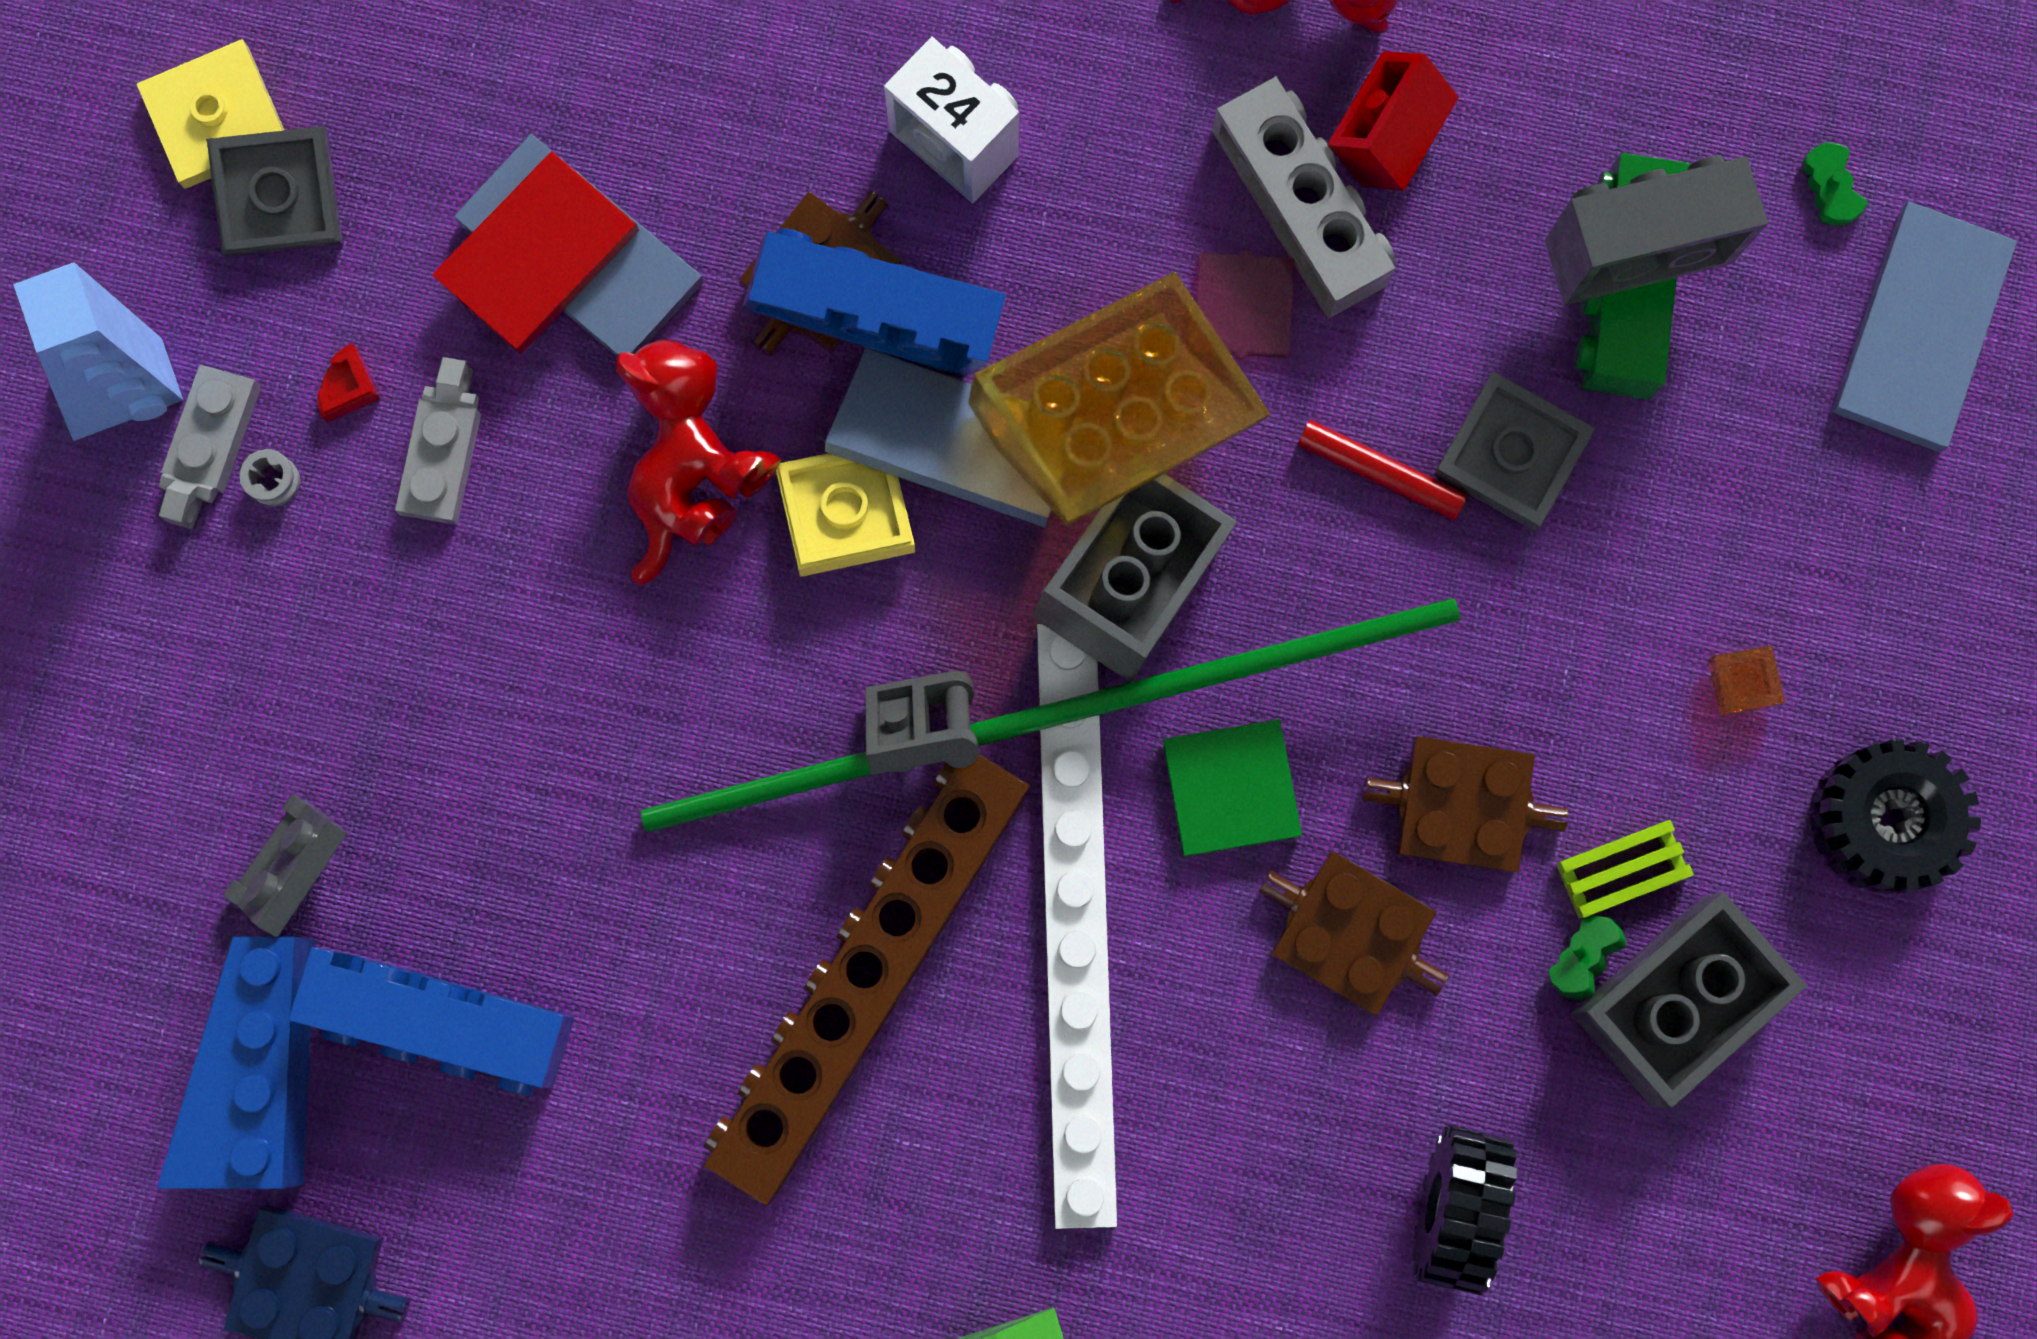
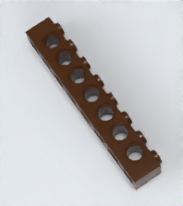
M979 753L976 761L965 768H955L945 763L933 784L941 790L929 810L921 805L916 809L901 836L909 840L908 844L897 861L889 856L883 861L869 884V887L877 891L864 912L855 907L836 937L844 943L832 964L822 959L804 987V990L811 994V997L799 1016L789 1011L770 1041L778 1046L777 1051L766 1068L758 1063L755 1064L737 1093L745 1099L733 1120L723 1116L704 1145V1148L712 1152L704 1166L765 1206L771 1204L1029 794V784ZM959 802L972 804L980 814L977 826L966 833H958L951 830L945 822L948 809ZM928 852L940 854L948 863L945 877L935 884H924L918 881L913 874L915 861L922 854ZM894 903L907 904L915 912L913 928L902 936L887 934L881 924L883 912ZM862 954L877 956L883 968L880 980L870 988L856 987L849 977V968L852 961ZM831 1005L841 1006L847 1012L850 1021L847 1033L835 1041L824 1039L819 1034L816 1025L819 1013ZM797 1057L808 1059L816 1070L814 1085L810 1090L802 1094L790 1090L784 1081V1070L787 1064ZM762 1110H770L776 1113L782 1121V1135L778 1142L772 1146L758 1143L751 1133L752 1120Z

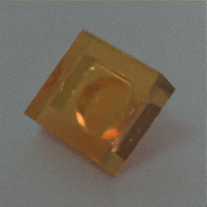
M1772 645L1714 655L1707 659L1720 716L1772 708L1785 703Z

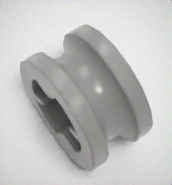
M271 449L258 450L250 454L242 463L239 472L240 484L244 491L262 505L270 507L282 506L291 501L297 494L300 486V474L295 464L280 452ZM270 465L279 473L283 472L282 479L275 478L279 485L271 491L262 484H257L258 477L265 478L261 471Z

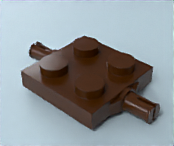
M871 190L851 216L834 210L812 192L808 191L780 227L807 234L813 239L812 243L831 248L836 246L848 247L865 253L869 258L892 264H901V259L878 243L869 231L878 217L889 206L881 196L877 200L878 194ZM755 260L739 279L740 286L746 291ZM770 318L755 339L751 341L758 350L763 348V353L769 357L773 355V352L789 331L811 338L831 354L842 342V340Z
M1414 736L1409 767L1404 773L1401 782L1366 776L1363 786L1387 792L1385 794L1363 791V802L1369 801L1397 806L1400 831L1396 854L1519 873L1523 839L1530 826L1565 832L1567 821L1544 818V815L1568 818L1567 807L1533 803L1531 780L1535 754Z
M1333 850L1329 851L1316 876L1304 884L1302 888L1274 873L1273 870L1269 871L1265 879L1283 889L1285 893H1281L1264 882L1258 892L1265 894L1289 909L1285 929L1270 954L1375 1016H1378L1393 988L1405 978L1430 991L1434 996L1440 993L1443 987L1422 974L1425 972L1445 984L1449 973L1441 971L1418 957L1421 939L1437 911Z

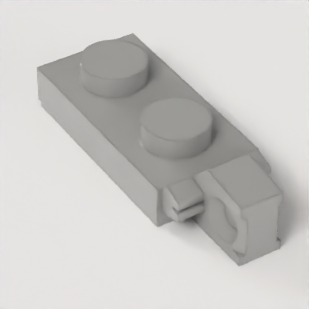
M443 357L436 380V388L425 386L422 399H419L395 511L401 516L455 525L459 521L481 414L477 410L479 397L476 394L468 393L473 369L468 367L467 361Z
M199 364L161 470L162 475L159 487L166 490L159 513L160 518H163L170 524L193 530L202 502L213 503L217 493L224 494L261 390V385L254 379Z

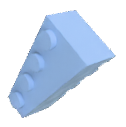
M73 262L13 284L36 353L73 441L132 419L135 421H146L157 418L167 411V406L183 401L162 338L76 263Z

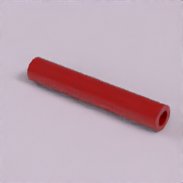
M1309 419L1297 443V446L1454 521L1467 498V494Z

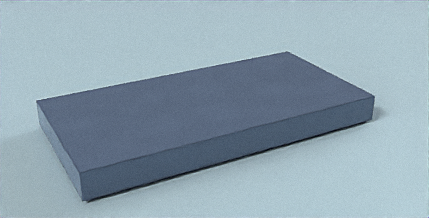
M530 134L454 215L457 222L469 233H472L552 150L533 134ZM609 199L637 224L639 232L576 296L563 312L615 356H618L624 352L635 354L640 348L647 345L699 289L704 280L702 275Z
M1910 201L1903 205L1900 209L1831 413L1939 453L1949 447L2017 240Z
M865 348L825 440V452L1046 528L1082 434L1084 422Z

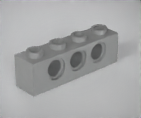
M1276 76L1217 108L1212 132L1327 319L1387 287L1395 270V255L1385 236L1381 233L1374 234L1364 218L1366 213L1365 207L1358 192L1351 185L1344 186L1334 170L1336 167L1335 158L1326 141L1321 137L1315 139L1306 125V112L1299 97L1292 90L1286 92ZM1269 141H1280L1290 148L1291 153L1277 156L1270 153L1264 144ZM1302 187L1310 188L1319 195L1321 201L1313 204L1304 203L1295 196L1293 191ZM1339 235L1349 243L1350 249L1344 252L1333 251L1326 246L1323 237Z

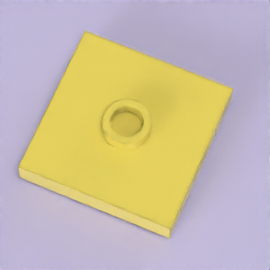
M243 39L137 83V87L177 181L184 189L212 178L206 139L284 130L250 49Z
M830 453L779 464L776 475L800 577L915 553V543L897 476Z

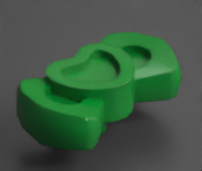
M1825 142L1807 153L1802 161L1801 168L1809 175L1807 180L1808 186L1815 192L1814 203L1820 209L1819 220L1831 226H1848L1862 216L1868 202L1864 197L1852 190L1853 176L1845 169L1849 158V148L1837 143Z
M1597 915L1583 918L1580 922L1579 931L1571 937L1570 947L1561 953L1559 962L1549 969L1552 985L1564 998L1583 1000L1595 995L1594 977L1606 969L1607 955L1625 948V935L1613 919Z

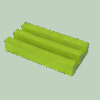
M1671 820L1664 821L1556 863L1579 919L1694 875L1690 864L1686 865L1682 857L1684 850L1681 843H1676L1672 831H1675ZM1657 837L1662 846L1659 850L1581 880L1577 879L1573 870ZM1668 860L1671 871L1587 903L1583 894L1584 891Z

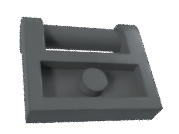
M949 671L865 687L866 757L871 775L890 771L906 772L917 766L943 761L955 768H965L976 761L978 757V739L971 731L969 705L974 698L973 681L968 674L962 671ZM942 703L946 709L947 730L930 733L929 705Z
M293 793L282 807L286 812L240 881L233 879L223 893V896L236 904L257 927L275 937L279 936L347 835L346 831L320 809Z

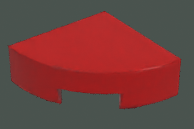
M351 343L338 351L330 361L331 365L323 378L321 389H318L317 395L321 417L327 423L381 399L358 348Z

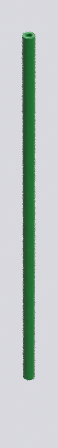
M1455 598L979 721L970 724L971 731L976 735L979 747L1460 621L1459 609ZM866 751L642 809L641 818L643 826L648 833L871 775Z

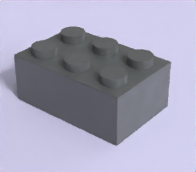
M1714 155L1694 162L1687 168V171L1667 175L1664 169H1657L1635 177L1630 181L1629 185L1609 189L1608 184L1601 183L1577 191L1573 194L1572 199L1546 237L1545 244L1563 303L1568 305L1730 265L1768 225V221L1747 156L1725 161L1722 155Z
M1137 456L1043 590L1031 617L1118 675L1132 682L1238 521Z
M1719 892L1701 897L1595 991V995L1582 1002L1570 1014L1651 1107L1672 1108L1799 995L1807 985L1724 892Z

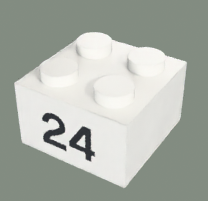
M931 37L884 85L889 132L973 204L1018 157V105L1012 95L1002 86L996 83L989 86L974 73L975 68L972 62L962 51L954 46L946 49L935 38Z

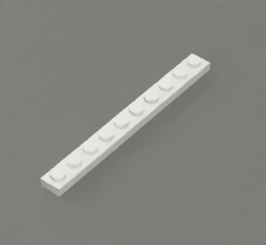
M1037 624L1039 706L1098 691V661L1043 624ZM1098 715L1040 730L1056 1229L1117 1227L1100 718Z

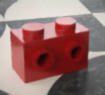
M1383 51L1327 145L1362 186L1404 191L1438 132L1443 127L1459 96L1426 54Z

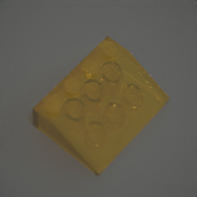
M1175 271L975 373L968 405L998 452L1066 526L1268 419L1270 412Z

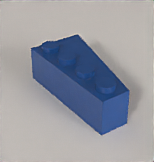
M779 228L778 233L767 231L760 242L743 302V310L961 378L966 377L988 362L1006 293L922 272L908 266L869 258L865 253L842 246L831 248L812 243L813 239L807 234L792 229Z
M232 937L156 1189H282L304 1185L311 1026L289 1021L288 1018L311 947H315V940L300 937Z
M311 947L288 1020L324 1030L322 1038L333 1042L358 1047L360 1040L382 1045L380 1054L397 1060L416 1063L420 1055L441 1061L439 1071L457 1077L474 1080L477 1071L500 1077L497 1085L498 1088L532 1097L535 1087H554L575 1017L349 953Z

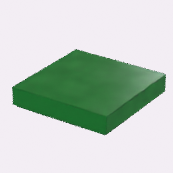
M1280 719L1164 738L1162 740L1183 858L1300 838L1302 836Z

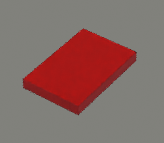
M551 151L437 268L432 276L441 286L521 355L639 232V229L632 219L556 153Z

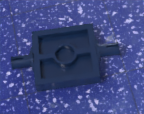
M265 1205L258 1209L250 1240L242 1251L217 1245L209 1241L201 1254L205 1255V1257L201 1258L199 1262L200 1268H208L234 1276V1295L224 1330L255 1339H355L358 1327L368 1314L402 1324L408 1312L405 1309L410 1305V1298H403L376 1290L375 1266L383 1237L270 1205Z

